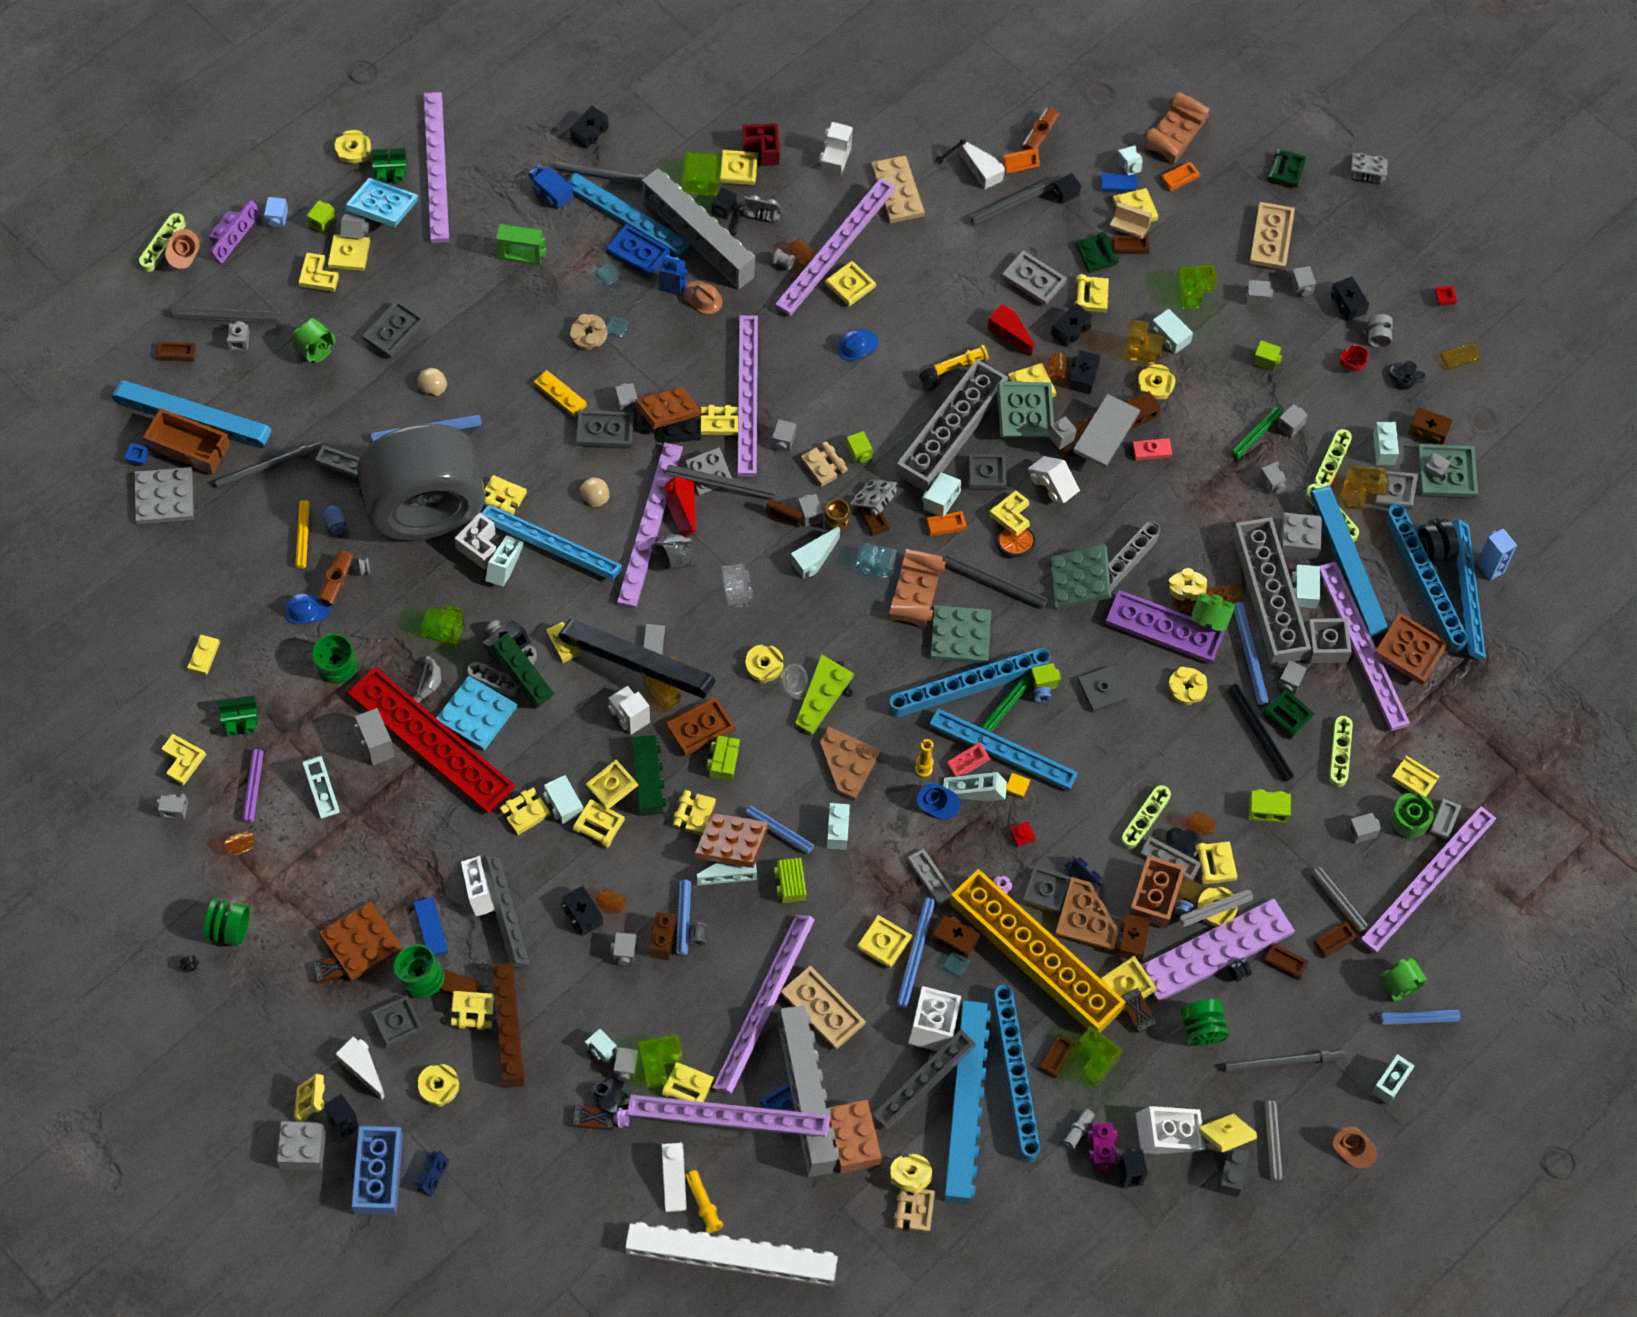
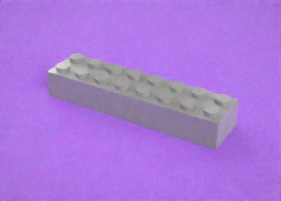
M658 168L642 180L643 201L680 236L690 241L691 246L738 290L755 278L754 254L749 250L747 251L738 239L735 240L726 228H722L714 217L709 216L702 206L696 204L690 195H687L677 183L675 184L670 180L667 173H663Z
M977 359L898 461L896 475L922 491H928L932 481L941 472L943 473L998 400L997 383L1007 382L1008 377Z
M1272 517L1236 523L1233 538L1270 665L1288 663L1289 660L1292 662L1307 660L1311 646Z
M805 1005L783 1008L780 1010L777 1026L795 1112L829 1115L831 1120L830 1110L825 1106V1101H827L826 1090L821 1087V1081H823L822 1071L817 1067V1062H819L818 1051L813 1048L815 1036L814 1032L810 1031L809 1024H811L810 1013L806 1012ZM829 1126L827 1138L799 1135L807 1176L832 1174L834 1166L837 1165L836 1160L839 1159L838 1149L834 1147L832 1141L835 1140L833 1127L830 1128Z

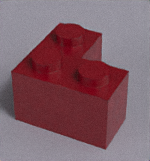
M778 124L742 125L743 152L761 151L762 166L779 165Z

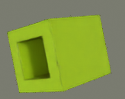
M318 201L307 214L308 225L323 234L336 219L334 208L330 204Z
M1261 340L1253 360V365L1273 371L1275 365H1280L1282 359L1280 351L1282 347Z
M864 431L846 438V448L854 464L864 463L872 458V447Z
M1054 663L1031 668L1030 677L1032 678L1034 689L1042 686L1049 687L1050 689L1058 687L1061 676L1059 670L1055 669Z

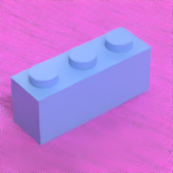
M1504 529L1498 532H1491L1487 536V541L1483 545V550L1479 554L1476 565L1490 581L1506 571L1517 544Z

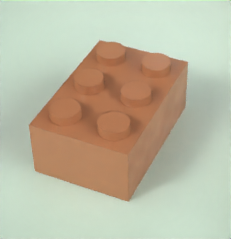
M1147 856L1129 914L1151 918V924L1167 929L1186 867Z
M868 1100L830 1107L831 1120L829 1126L834 1129L835 1140L832 1141L839 1153L837 1162L840 1174L881 1166L882 1157Z

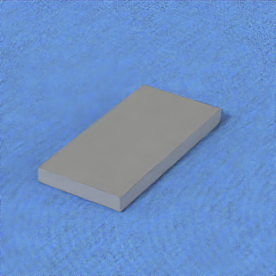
M1107 394L1074 447L1073 452L1106 468L1138 417L1140 410Z

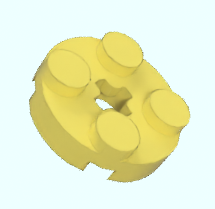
M358 130L344 132L343 136L338 137L335 141V151L339 160L343 163L365 162L371 152L369 138ZM353 144L356 147L355 149L348 148L351 147Z
M1153 364L1140 372L1138 378L1140 393L1144 394L1150 391L1155 399L1162 400L1167 399L1172 393L1175 377L1174 375L1172 376L1167 367ZM1155 379H1158V380H1159V383H1161V384H1158V385H1157V384H1154L1152 381H1155Z
M1185 568L1182 572L1176 573L1169 579L1170 594L1182 601H1185V598H1191V601L1197 600L1200 592L1206 594L1207 579L1203 575L1194 572L1193 569Z
M757 645L746 656V671L750 677L759 683L764 684L775 680L783 671V656L774 646ZM761 660L764 662L769 661L768 666H761Z
M1180 667L1170 677L1168 689L1176 702L1182 705H1192L1193 703L1200 702L1205 697L1207 678L1196 669ZM1189 683L1193 688L1186 690L1183 684Z
M1223 887L1208 888L1200 895L1197 909L1234 894ZM1236 906L1203 920L1210 925L1218 927L1234 919L1238 907Z
M448 1065L428 1066L421 1072L418 1078L420 1096L429 1104L438 1107L444 1106L446 1103L451 1102L458 1093L460 1084L457 1074ZM443 1081V1087L435 1089L434 1082Z
M909 1154V1157L905 1158L900 1156L891 1165V1183L901 1190L918 1194L931 1182L932 1168L929 1166L928 1160L920 1155ZM915 1171V1174L909 1175L907 1172Z

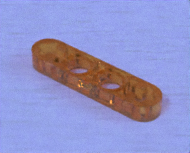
M1226 585L1207 589L1206 594L1209 596L1212 594L1221 597L1225 596V599L1222 601L1234 604L1239 601L1241 590L1237 585ZM1232 591V593L1235 594V597H1232V595L1229 594V592ZM1173 597L1170 601L1169 609L1187 614L1192 613L1195 605L1192 604L1191 598H1185V601ZM1175 603H1178L1179 605H1181V608H1178V606H1175Z

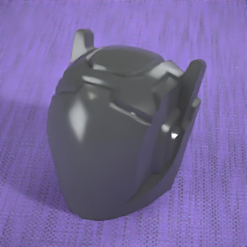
M672 534L652 544L653 554L663 568L672 570L695 566V563L691 561V538L686 539L681 535Z

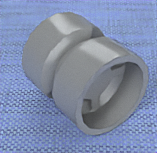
M1376 314L1370 317L1368 343L1371 346L1385 348L1391 345L1393 320L1389 315Z

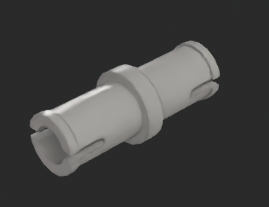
M1084 1109L1077 1122L1072 1124V1130L1063 1141L1065 1146L1075 1149L1081 1137L1087 1133V1127L1095 1117L1092 1111Z

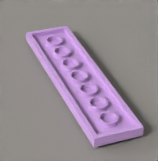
M1272 899L1141 966L1157 988L1152 994L1157 1003L1228 968V964L1236 963L1240 958L1246 959L1271 946L1273 943L1275 944L1293 935L1295 930L1276 900Z

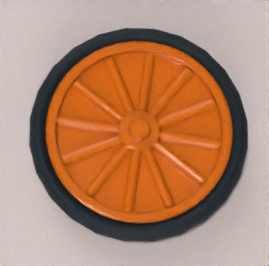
M1003 528L997 535L996 544L998 549L1007 556L1023 557L1033 551L1036 538L1029 528H1026L1017 536Z

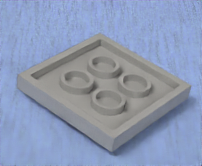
M192 467L135 472V512L137 524L194 520Z

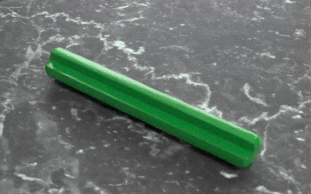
M1278 406L1275 407L1232 450V456L1239 459L1282 416L1283 410Z
M1026 674L1023 675L981 728L992 732L1032 683V678Z

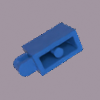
M537 165L528 172L529 177L533 180L535 193L544 197L550 206L553 205L558 210L573 199V187L549 166L543 169Z
M670 255L664 256L659 269L660 291L678 296L681 295L682 290H685L688 284V279H686L688 269H685V261L680 260L678 257H670Z

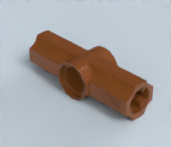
M1046 108L1039 120L1034 122L1033 129L1022 144L1024 151L1034 148L1039 149L1041 144L1047 140L1049 132L1060 116L1055 108Z
M338 551L331 568L326 572V580L317 598V601L323 606H333L339 591L345 586V578L354 560V556L347 551Z

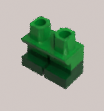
M406 148L390 149V164L388 149L372 150L374 178L376 177L377 181L383 183L387 182V177H393L394 182H403L404 176H407Z
M255 695L237 698L238 705L235 698L218 700L221 724L227 737L236 736L237 728L244 727L245 734L256 732V725H259Z

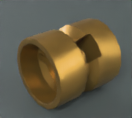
M832 499L827 503L825 526L828 530L831 531L839 527L840 532L848 527L850 508L846 501Z

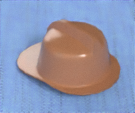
M180 229L173 234L165 251L166 260L172 267L185 269L191 265L199 249L197 235L188 229Z
M694 281L689 283L686 289L683 290L684 299L704 314H714L722 307L721 295L710 284Z
M1352 1126L1341 1127L1340 1131L1334 1136V1149L1351 1166L1363 1169L1372 1166L1376 1161L1377 1149L1360 1129Z

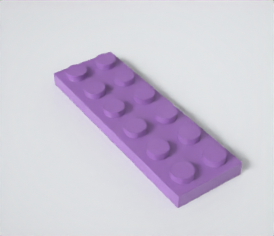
M1118 590L1105 622L1106 625L1213 664L1225 631L1211 629L1212 626H1202L1191 619V616Z

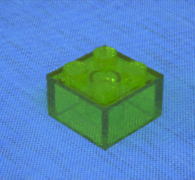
M685 151L683 192L716 195L719 191L721 154Z

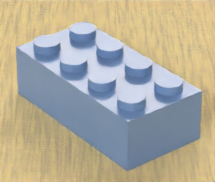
M359 1126L352 1201L354 1214L396 1216L403 1141L401 1127Z

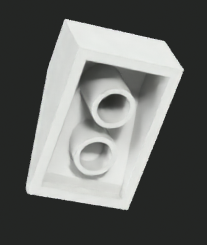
M922 986L909 1044L939 1051L950 1041L954 1034L961 996Z
M1149 1106L1136 1113L1140 1149H1143V1153L1167 1154L1206 1150L1204 1137L1199 1133V1127L1202 1126L1200 1110Z

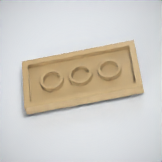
M906 156L872 162L871 167L876 182L882 178L895 186V191L884 203L889 222L895 223L924 217L925 212Z
M1264 202L1259 203L1249 264L1285 270L1295 208Z
M811 966L781 991V995L793 1007L805 1005L806 1012L810 1013L811 1025L835 1050L866 1024V1021Z

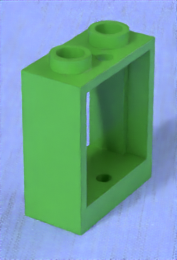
M499 224L496 236L498 259L541 265L542 259L546 257V238H543L542 230Z

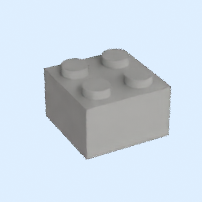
M1284 513L1280 531V546L1284 557L1317 560L1321 549L1322 516Z
M1309 619L1306 633L1311 646L1309 654L1310 663H1348L1352 653L1348 619Z
M376 708L355 716L357 723L354 724L356 737L359 744H362L366 760L370 759L372 765H376L394 758L392 742L378 709Z
M281 1122L277 1158L280 1169L322 1170L325 1141L323 1123Z

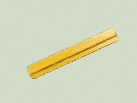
M301 500L299 502L295 565L298 569L306 567L310 513L308 500Z

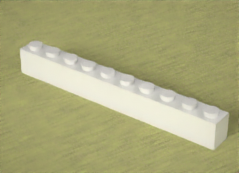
M641 1222L630 1224L626 1243V1254L827 1286H833L838 1257L826 1251L814 1253L813 1250L807 1248L795 1250L788 1245L776 1247L771 1246L772 1244L768 1242H759L757 1244L743 1238L731 1240L728 1236L719 1235L718 1237H712L705 1232L693 1234L685 1229L674 1231L668 1230L665 1226H656L654 1228L648 1227L647 1224Z

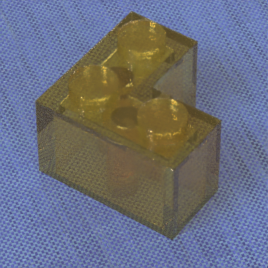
M1131 319L1123 357L1131 360L1145 361L1149 364H1158L1164 336L1147 333L1149 323Z
M1349 465L1341 493L1344 507L1363 510L1367 494L1385 496L1390 481L1386 468Z
M675 654L669 657L671 659L679 661ZM642 674L643 685L664 712L681 703V693L677 688Z

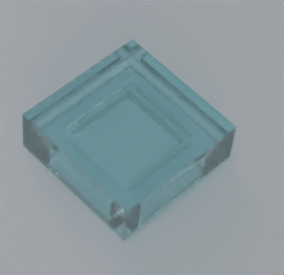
M612 262L596 270V274L606 286L621 278V273Z
M613 315L606 327L607 332L612 336L622 339L630 326V322Z
M952 951L943 966V970L960 979L970 960Z

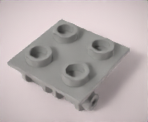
M1353 153L1350 177L1362 180L1364 173L1363 181H1365L1367 174H1370L1368 182H1371L1373 175L1372 182L1385 183L1388 159H1384L1381 156H1367L1364 153Z
M744 196L745 202L749 206L744 209V214L747 217L756 218L757 216V219H760L763 209L762 220L766 218V221L779 222L780 214L777 213H782V210L776 200L767 199V201L760 200L758 196Z
M720 447L686 460L687 469L732 479ZM694 482L699 495L719 488Z
M869 480L862 490L855 495L849 505L868 507L871 509L870 513L873 516L879 515L897 494L895 487L897 482Z

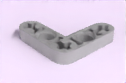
M527 645L522 649V652L524 654L529 652L532 654V656H528V659L534 665L537 660L536 649L533 646ZM473 662L468 666V676L507 696H514L520 691V688L508 673L506 674L480 662ZM480 670V673L473 674V671ZM492 675L499 677V680L495 683H491L488 679ZM513 683V684H514V687H511L510 689H508V686H507V685L510 686V685Z

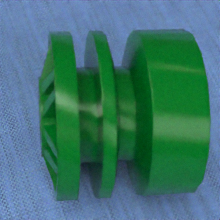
M333 633L323 636L316 642L312 654L322 678L336 684L346 682L356 673L358 662L353 646L348 638Z
M214 898L205 916L204 938L220 942L224 936L225 944L240 946L248 930L250 907L234 903L230 909L229 901L224 900L222 902L221 899Z
M412 945L402 950L395 959L394 972L409 995L415 998L430 997L438 992L443 985L445 978L444 970L430 948L424 945Z
M1204 999L1194 1001L1182 1007L1183 1023L1188 1026L1185 1029V1033L1188 1035L1186 1038L1189 1045H1213L1228 1039L1230 1036L1227 1022L1222 1020L1225 1017V1011L1221 1000Z

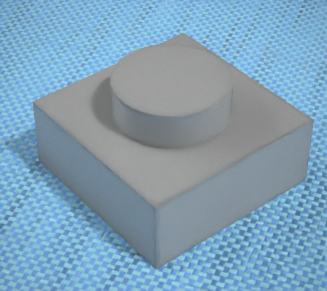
M1434 453L1424 470L1441 479L1451 461Z

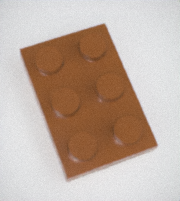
M683 387L642 397L635 401V406L653 429L695 418L701 414L700 408Z
M717 697L666 723V727L685 757L716 741L718 735L726 736L736 730V726Z

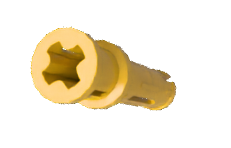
M980 345V348L971 351L966 350L963 355L934 364L933 367L937 371L936 375L939 376L965 365L972 366L977 359L986 361L989 359L988 352L984 345Z
M925 739L921 743L920 755L916 759L915 772L923 778L931 775L934 763L932 758L934 744L929 739Z
M691 1171L685 1177L699 1206L698 1214L704 1220L706 1233L718 1231L724 1225L716 1214L717 1208L714 1204H711L698 1171Z

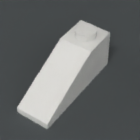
M968 142L958 147L959 154L984 189L1003 181L1005 169L995 157Z
M478 856L462 861L468 897L475 916L495 911L481 857Z
M352 1037L336 1053L337 1060L380 1099H383L385 1097L370 1057L369 1047L363 1040L360 1039L358 1041Z
M683 1143L662 1144L665 1211H686Z

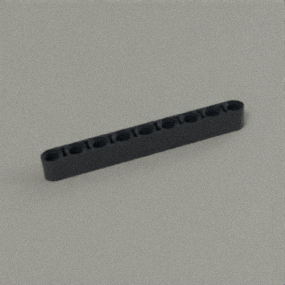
M569 619L558 634V637L566 644L700 698H706L716 683L715 678L709 673L574 619Z

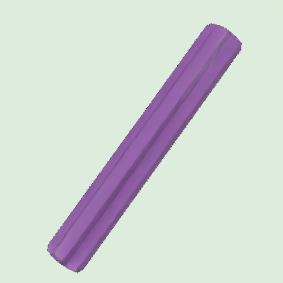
M260 749L252 751L245 797L243 821L249 823L254 821L263 761V751Z

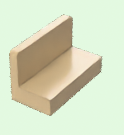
M1119 202L1116 207L1115 217L1109 227L1142 239L1150 227L1152 213Z

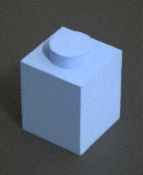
M268 197L264 214L266 225L272 227L285 226L288 212L286 199Z

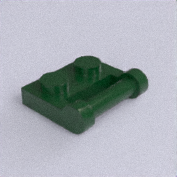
M1281 149L1276 150L1274 154L1275 160L1271 173L1267 176V181L1297 188L1307 157ZM1285 159L1287 163L1283 175L1278 174L1280 164Z
M1100 232L1095 236L1076 241V247L1088 273L1113 267L1119 263L1117 256L1114 255L1108 243L1106 232ZM1098 243H1101L1108 257L1107 260L1103 259L1097 246Z
M1286 689L1262 713L1266 718H1271L1285 730L1291 739L1315 715L1314 712ZM1277 708L1296 725L1292 727L1274 710Z

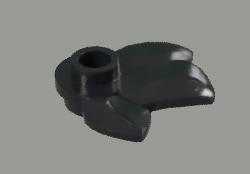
M1405 361L1401 366L1390 365V374L1397 379L1398 385L1402 389H1410L1415 383L1422 382L1425 379V373L1417 371V366L1412 361Z
M1175 827L1166 833L1168 846L1196 860L1197 851L1195 845L1202 842V838L1197 832L1193 830L1183 831ZM1173 834L1179 835L1178 841L1173 839Z
M609 1079L606 1083L598 1082L592 1087L591 1095L593 1099L599 1101L600 1107L608 1113H616L617 1107L626 1106L630 1102V1096L621 1090L624 1086V1081Z

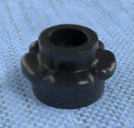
M194 955L184 957L180 960L181 966L179 968L185 970V972H192L197 969L196 966L199 964V961L196 960Z

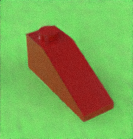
M1001 304L989 317L987 328L1029 356H1032L1035 347L1033 340L1013 309Z
M675 476L665 483V500L681 536L687 538L696 531L694 482Z

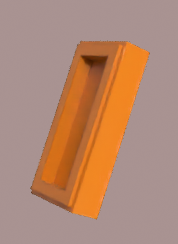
M1034 148L1003 155L1005 173L1040 167L1038 149Z
M1188 162L1161 175L1160 180L1171 192L1199 178L1200 173L1191 162Z
M962 511L948 513L944 517L937 515L926 518L930 537L967 529Z

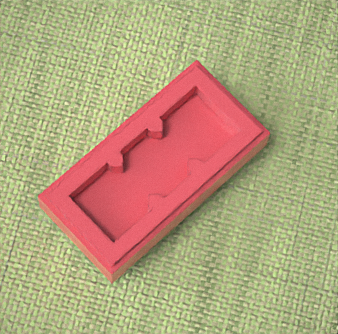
M1169 438L1133 441L1135 461L1172 457Z
M981 742L947 763L955 777L968 774L991 759Z

